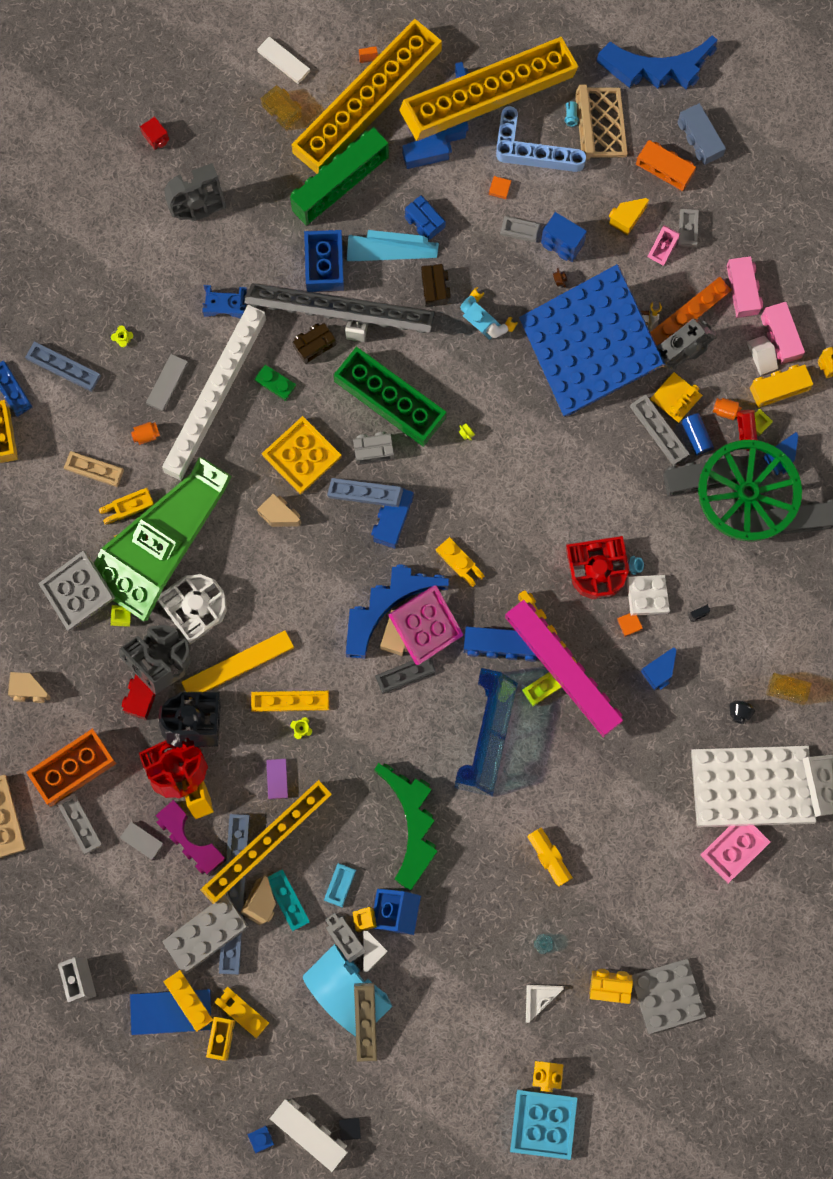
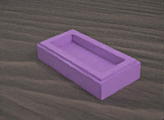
M286 759L266 760L268 799H287Z

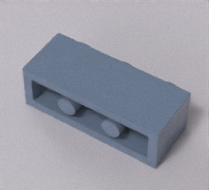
M700 103L680 112L678 125L687 134L688 143L694 146L697 159L699 161L702 160L703 164L706 165L724 156L726 148Z

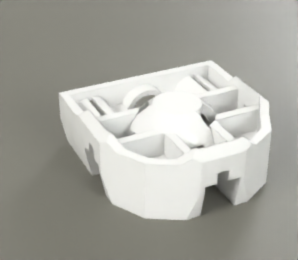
M202 574L184 576L162 592L157 600L190 645L209 632L213 626L220 624L227 612L224 591L216 580ZM186 581L192 591L183 596L177 587ZM217 587L220 593L211 599L207 593ZM181 607L185 616L189 619L185 623L176 613ZM198 610L199 615H193L191 611ZM210 613L215 620L206 626L201 618L205 614Z

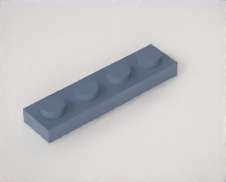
M36 342L32 344L25 357L26 360L91 392L101 377L99 373Z
M332 478L327 496L331 499L399 507L403 489L398 486Z

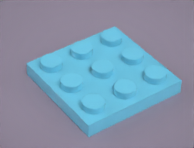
M517 1090L510 1152L571 1160L577 1097Z

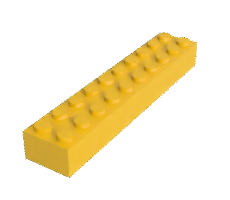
M414 19L292 143L293 154L318 174L321 167L329 165L337 154H342L348 145L354 142L442 51V40Z
M561 36L404 99L399 111L415 140L419 141L574 77L579 66Z

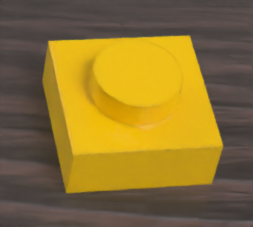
M367 907L353 912L355 930L357 932L377 927L374 908Z

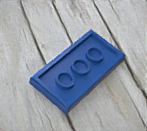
M194 990L212 1017L211 990ZM170 992L130 994L131 1035L195 1031ZM212 1022L199 1031L211 1030Z

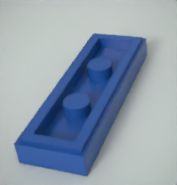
M5 361L0 362V391L17 417L33 408Z

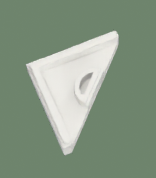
M527 985L526 1023H529L564 989V986Z

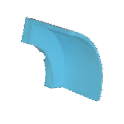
M334 944L303 975V980L315 999L328 1014L347 1031L356 1036L354 983L372 982L369 979L364 981L358 974L360 970L353 961L349 963L340 948ZM374 985L377 1022L393 1006L387 994Z

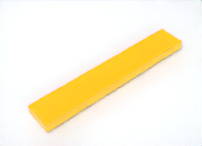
M284 630L181 683L186 692H207L294 649V646Z

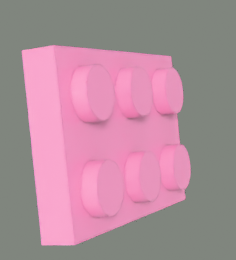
M754 825L729 826L700 856L729 884L771 842Z

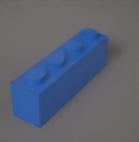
M478 627L465 628L463 653H467V656L478 657L479 654H485L488 658L506 656L508 660H517V657L525 658V661L535 662L538 659L514 630Z

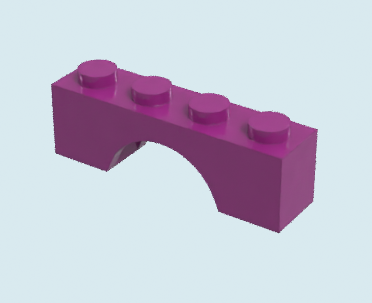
M174 800L155 815L159 819L156 823L163 831L165 829L169 830L171 833L170 839L176 845L180 843L183 846V854L189 860L193 858L197 862L195 867L202 875L206 873L209 876L226 861L213 844L197 846L188 841L184 831L188 816Z

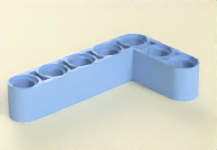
M507 106L502 110L496 157L500 162L573 172L583 170L586 154L580 149L515 141L518 112L512 106ZM506 116H512L513 119L509 120V119H506L505 117H506ZM503 133H510L511 136H504ZM505 149V150H508L509 152H508V153H502L501 150ZM525 152L527 155L522 156L519 153ZM543 154L545 157L539 158L537 155ZM560 156L563 160H556L555 157ZM574 159H580L581 162H580V163H576V162H574L573 160H574Z

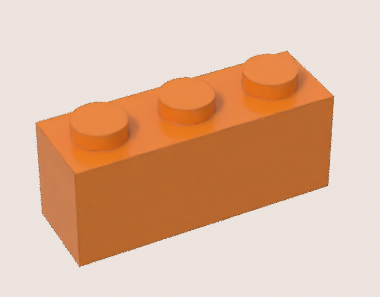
M650 140L647 141L636 161L637 166L681 191H684L696 169V166L691 161L678 157L675 152L668 151L662 148L659 143Z

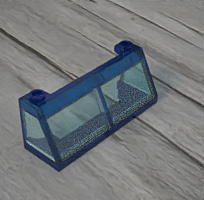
M481 668L478 685L484 688L485 697H488L473 764L472 766L464 765L459 768L454 788L493 797L518 683L501 672Z

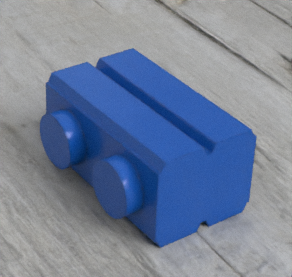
M422 195L405 208L404 217L410 225L414 224L417 227L418 234L427 237L428 240H431L445 228L446 221Z

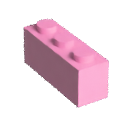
M751 256L729 259L727 271L736 318L759 315L761 308H763V300L758 295L760 285L759 281L755 279V262L752 263Z
M783 302L766 307L761 315V320L769 331L767 336L768 340L771 343L773 342L775 347L776 360L779 359L780 364H785L801 359L805 351L787 303Z

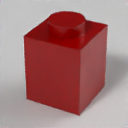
M155 116L140 126L142 135L154 150L158 147H164L169 141L167 131Z

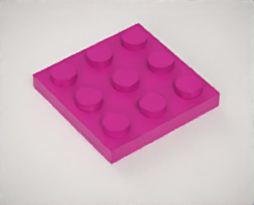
M436 585L388 614L416 665L421 664L463 636L459 625Z

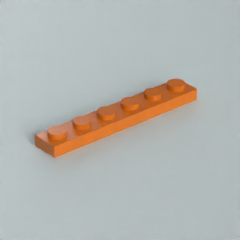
M718 277L650 332L656 346L660 345L692 319H698L727 296L732 291L731 288L721 277Z

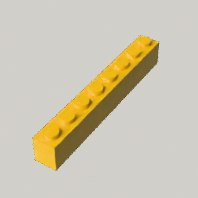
M318 780L200 889L213 904L216 903L332 794Z

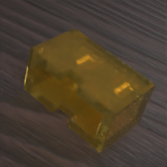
M276 85L260 98L261 105L271 116L275 114L278 117L276 121L285 130H288L302 118V107L297 101L293 102L289 98L290 95L284 88L281 89Z
M773 673L769 679L766 695L804 705L808 700L812 683Z

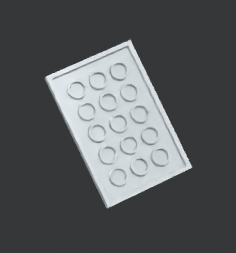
M809 746L692 749L691 759L697 827L815 824L816 817L803 763V758L810 757Z

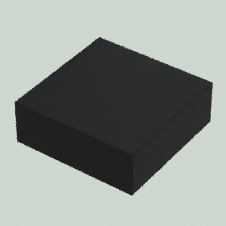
M707 604L690 612L688 617L691 622L707 616L711 610Z
M359 1118L339 1120L341 1141L361 1139Z

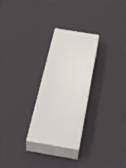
M268 37L257 49L258 53L297 84L310 73V68L271 37Z

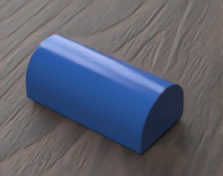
M699 413L690 415L682 420V425L696 456L714 449Z

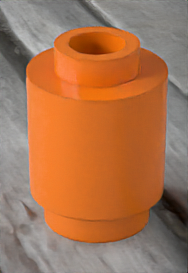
M723 397L722 399L717 398L713 413L734 421L735 417L737 418V411H741L742 407H739V402Z
M156 422L133 427L134 431L131 432L134 443L138 442L139 445L154 441L157 437H160Z

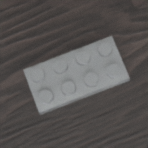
M225 894L216 903L203 910L162 942L181 972L186 975L249 928L229 896Z

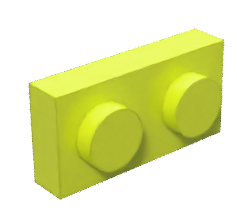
M548 672L522 689V692L531 705L535 706L562 687L551 673Z

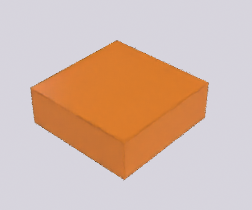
M375 46L359 49L360 63L371 62L378 57L377 47Z
M494 176L489 195L506 200L511 180Z
M631 613L617 618L624 637L643 629L637 615L631 616Z

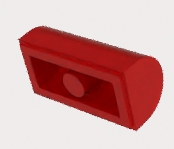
M754 410L737 411L739 439L757 440Z

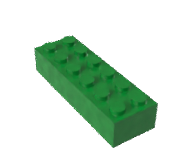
M374 127L370 131H365L358 141L350 143L347 150L342 154H337L329 165L321 167L318 174L314 177H309L301 188H296L291 193V208L295 215L306 226L389 158L388 142Z
M357 346L333 375L336 384L423 447L446 420L447 412Z

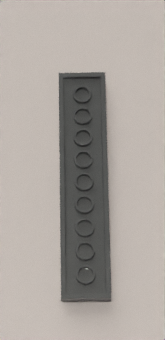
M255 283L251 284L245 296V303L250 304L252 307L265 306L271 310L284 309L290 313L303 312L309 316L322 315L329 319L335 317L342 318L344 321L355 320L360 321L362 324L374 323L379 324L381 327L393 326L400 330H416L419 333L430 332L435 311Z

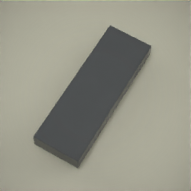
M431 658L419 665H416L412 660L377 674L375 678L382 694L434 674L436 670Z

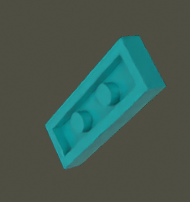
M283 869L269 876L268 880L272 893L291 930L295 931L310 923Z

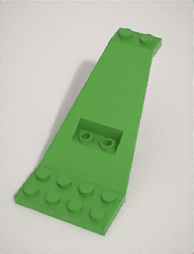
M199 457L188 477L101 548L94 565L114 595L115 599L113 601L141 620H148L164 586L221 498L232 477L231 475L203 457Z

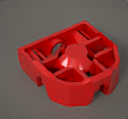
M623 536L566 545L572 584L580 595L590 599H598L604 596L612 597L623 588L629 573ZM603 549V555H595L589 558L588 552ZM624 562L625 570L614 571L613 564ZM584 569L586 572L585 576L575 577L574 570ZM607 570H609L611 573L606 578L605 573ZM606 583L607 592L598 593L597 584Z
M186 738V742L183 741V747H175L168 744L165 740L139 752L140 760L154 792L159 793L165 798L176 797L180 799L195 792L205 779L208 765L200 747H194V742L189 741V738ZM187 779L189 783L187 789L179 790L177 783Z

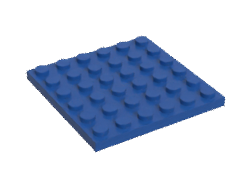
M618 264L519 317L564 417L665 365Z

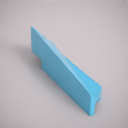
M368 230L367 238L353 235L348 236L347 261L437 258L439 243L428 242V238L421 235Z

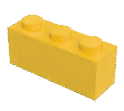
M797 364L789 367L787 371H776L770 377L764 378L762 376L753 380L750 390L757 407L760 408L811 390L813 382L806 365L799 366Z
M1 400L0 463L18 460L10 408L5 400Z

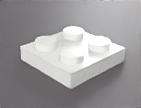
M665 575L632 576L626 578L631 616L668 614L670 612Z

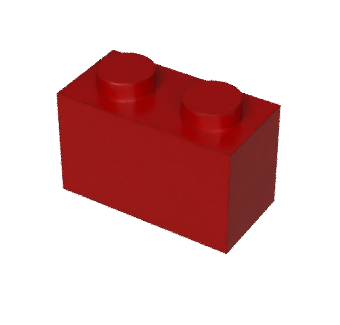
M135 674V677L129 681L128 689L130 691L128 696L124 697L121 707H123L124 713L147 720L156 695Z

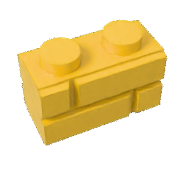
M606 969L592 970L589 991L590 999L630 1004L633 986L632 975L625 971L610 973Z
M214 1017L207 1058L228 1061L235 1020Z

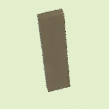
M354 983L357 1062L377 1061L374 983Z

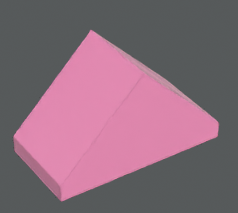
M663 225L648 258L664 266L678 243L680 233Z

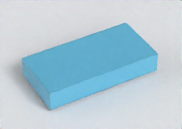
M338 863L324 901L343 907L356 870Z

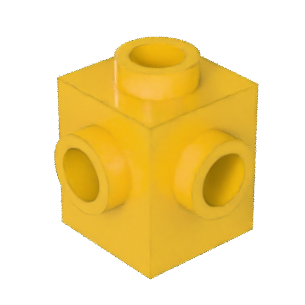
M833 347L824 349L818 359L819 368L824 371L826 379L833 377Z
M535 1061L533 1086L541 1087L540 1091L553 1092V1088L561 1089L563 1064Z

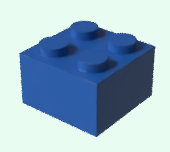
M555 212L543 229L541 243L545 249L558 253L559 257L563 260L573 262L584 245L587 231Z

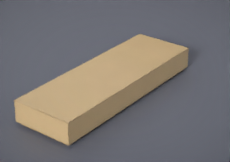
M70 451L64 469L115 487H118L124 472L123 468Z

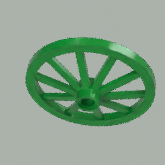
M740 440L721 447L708 459L699 477L698 497L706 518L718 531L736 540L757 542L776 536L793 521L801 504L802 484L795 465L781 450L771 444L758 440ZM750 449L746 482L730 454L733 451ZM756 450L774 457L775 459L752 482ZM723 456H725L739 485L711 470L714 464ZM779 462L790 477L789 480L758 487ZM708 476L737 492L708 496ZM791 485L793 488L791 505L761 495V493ZM745 489L752 492L751 497L745 495ZM738 498L737 502L721 519L715 514L709 503ZM758 501L789 512L778 525H775ZM744 504V531H739L725 524L734 512ZM751 504L770 529L762 532H750Z

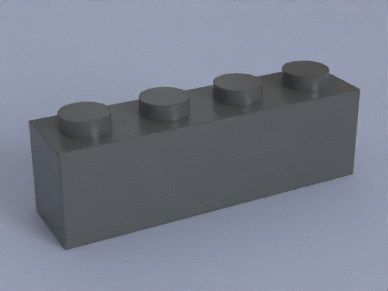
M732 455L742 477L744 478L739 455ZM723 456L722 459H719L714 464L711 470L734 483H738L725 456ZM708 459L700 464L691 462L686 464L685 467L678 468V466H672L667 468L663 478L668 497L698 491L699 477ZM708 476L707 489L724 486V484Z

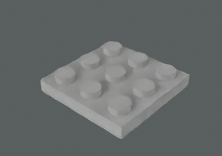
M86 551L80 552L38 583L67 631L73 630L115 599Z
M688 959L632 975L633 987L648 1034L706 1017Z

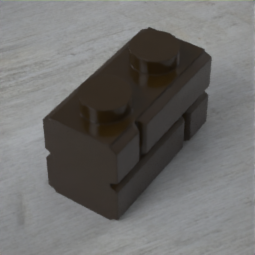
M443 264L422 266L421 276L425 307L447 305L448 299L451 298L450 287H446L445 282L449 281L448 270H444Z
M317 323L306 334H298L292 343L304 364H307L335 347L336 339L325 323L321 325Z

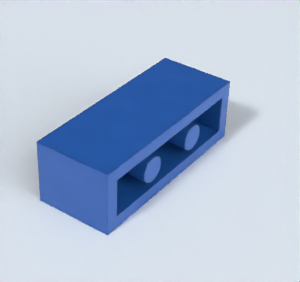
M403 489L399 507L384 506V508H380L377 517L380 518L379 523L374 525L371 533L374 536V542L396 548L414 498V492Z

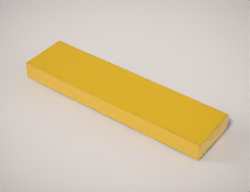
M329 691L251 692V711H329Z

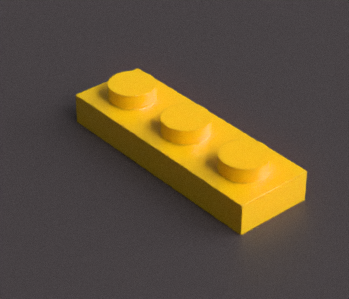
M181 970L163 981L196 1032L213 1021V1018Z

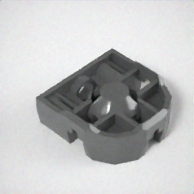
M213 163L191 170L194 178L191 179V183H188V181L184 182L180 174L170 180L164 189L165 199L173 218L196 221L226 208L219 178ZM211 185L213 191L208 192L207 186ZM203 207L202 209H200L199 213H197V211H193V209H199Z
M692 319L657 346L665 363L663 368L676 370L678 365L689 359H697L707 351L708 345L717 338V335L705 320Z
M166 625L152 626L147 629V635L144 636L143 640L137 636L119 648L120 658L155 695L182 678L191 663L188 641L185 638L182 640L175 628ZM150 642L154 644L152 649L148 648L147 645ZM143 659L146 660L151 669L147 670L142 662ZM172 664L179 670L177 675H173L172 670L169 668Z

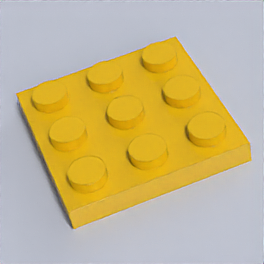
M303 416L261 453L300 495L342 458V455Z

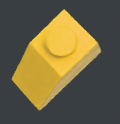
M643 198L620 203L617 208L614 207L610 212L609 225L628 236L647 208L649 199Z
M187 779L182 782L184 790L189 786ZM204 781L195 792L185 796L187 807L195 819L214 812Z

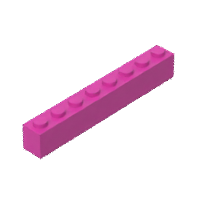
M525 600L521 601L506 613V620L604 738L622 723L621 717L623 715L616 707L613 709L609 704L610 699L604 692H599L596 688L598 685L595 680L585 675L584 667L572 659L573 654L567 647H562L559 643L561 640L555 632L551 633L547 628V622L535 614L536 609L530 602L526 603Z

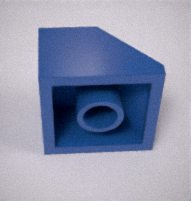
M377 889L374 903L377 927L373 929L414 935L421 896L405 891Z

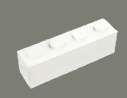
M285 1099L270 1117V1120L332 1172L348 1153L345 1149L347 1145L339 1138L335 1141L330 1137L332 1132L323 1125L321 1127L314 1123L316 1119L308 1112L303 1114L299 1110L301 1106L293 1099L290 1101Z

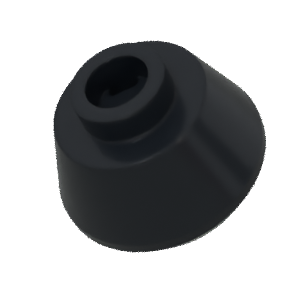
M734 700L729 704L730 717L736 723L744 724V722H748L755 713L754 706L749 703Z

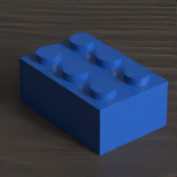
M304 231L307 292L344 291L342 231Z

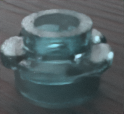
M540 934L534 941V948L540 954H546V952H550L553 949V940L549 935Z

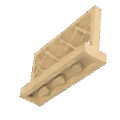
M579 85L575 96L576 103L578 104L577 115L579 117L581 150L585 152L586 160L599 157H627L620 88H587V85ZM589 93H595L600 99L595 103L590 99ZM608 93H616V101L614 103L605 97ZM602 100L610 106L606 111L598 106ZM594 108L602 114L598 120L591 115V111ZM611 109L618 113V117L615 120L607 114ZM603 117L612 123L608 128L599 122ZM596 125L604 131L600 137L593 132V128ZM613 125L620 130V134L617 137L609 131ZM605 134L613 139L610 145L601 139ZM597 142L606 148L603 152H595ZM615 142L622 147V152H616L611 146Z

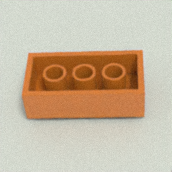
M92 728L26 773L45 803L52 807L117 763L97 732Z

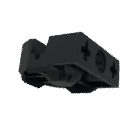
M180 692L178 695L169 698L164 705H161L159 709V726L166 742L175 747H183V741L189 738V741L194 742V747H218L221 712L220 692ZM192 697L193 700H196L195 705H186L185 700H189ZM205 716H210V724H206Z

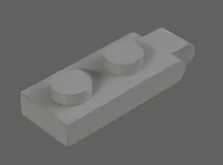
M334 913L325 919L329 925L326 927L327 931L349 963L366 952L343 917L338 918Z

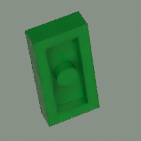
M264 365L254 379L255 382L285 401L296 387L295 383L267 365Z

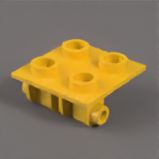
M673 372L650 400L679 423L703 395L698 392V386L695 384L691 386Z

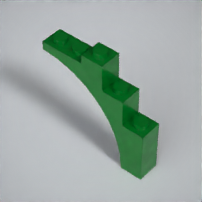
M378 763L374 772L383 778L396 793L406 816L408 827L407 851L402 866L394 880L411 892L438 852L435 849V844L429 840L423 841V838L435 821L432 819L433 815L425 809L423 811L419 810L432 792V789L429 788L430 784L423 779L418 781L415 778L410 785L408 778L402 774L397 776L393 773L394 769L384 763L382 766Z

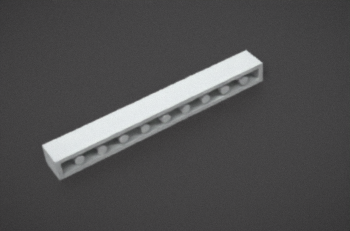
M250 305L246 307L162 466L164 473L180 481L183 479L266 321L265 312Z

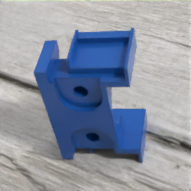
M204 285L206 292L202 311L204 317L224 313L241 319L246 309L245 296L248 292L247 287H239V294L212 292L211 285Z

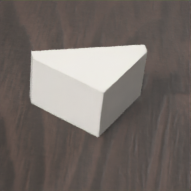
M355 320L348 321L345 330L346 339L365 342L368 324H362L360 321Z
M765 336L747 341L760 376L778 370L775 347Z
M364 931V949L366 951L364 953V972H369L388 951L368 931Z

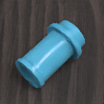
M570 101V106L568 102L566 103L565 122L567 126L571 127L576 126L579 122V117L577 116L578 104L574 101Z

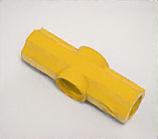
M542 827L527 836L537 852L539 861L549 871L558 887L573 878L563 863L560 852L554 844L552 845Z

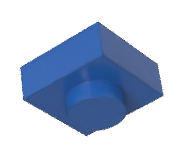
M267 1126L247 1134L255 1153L275 1145Z

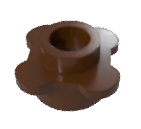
M557 268V272L553 273L557 287L563 285L566 288L567 276L564 271L561 272Z

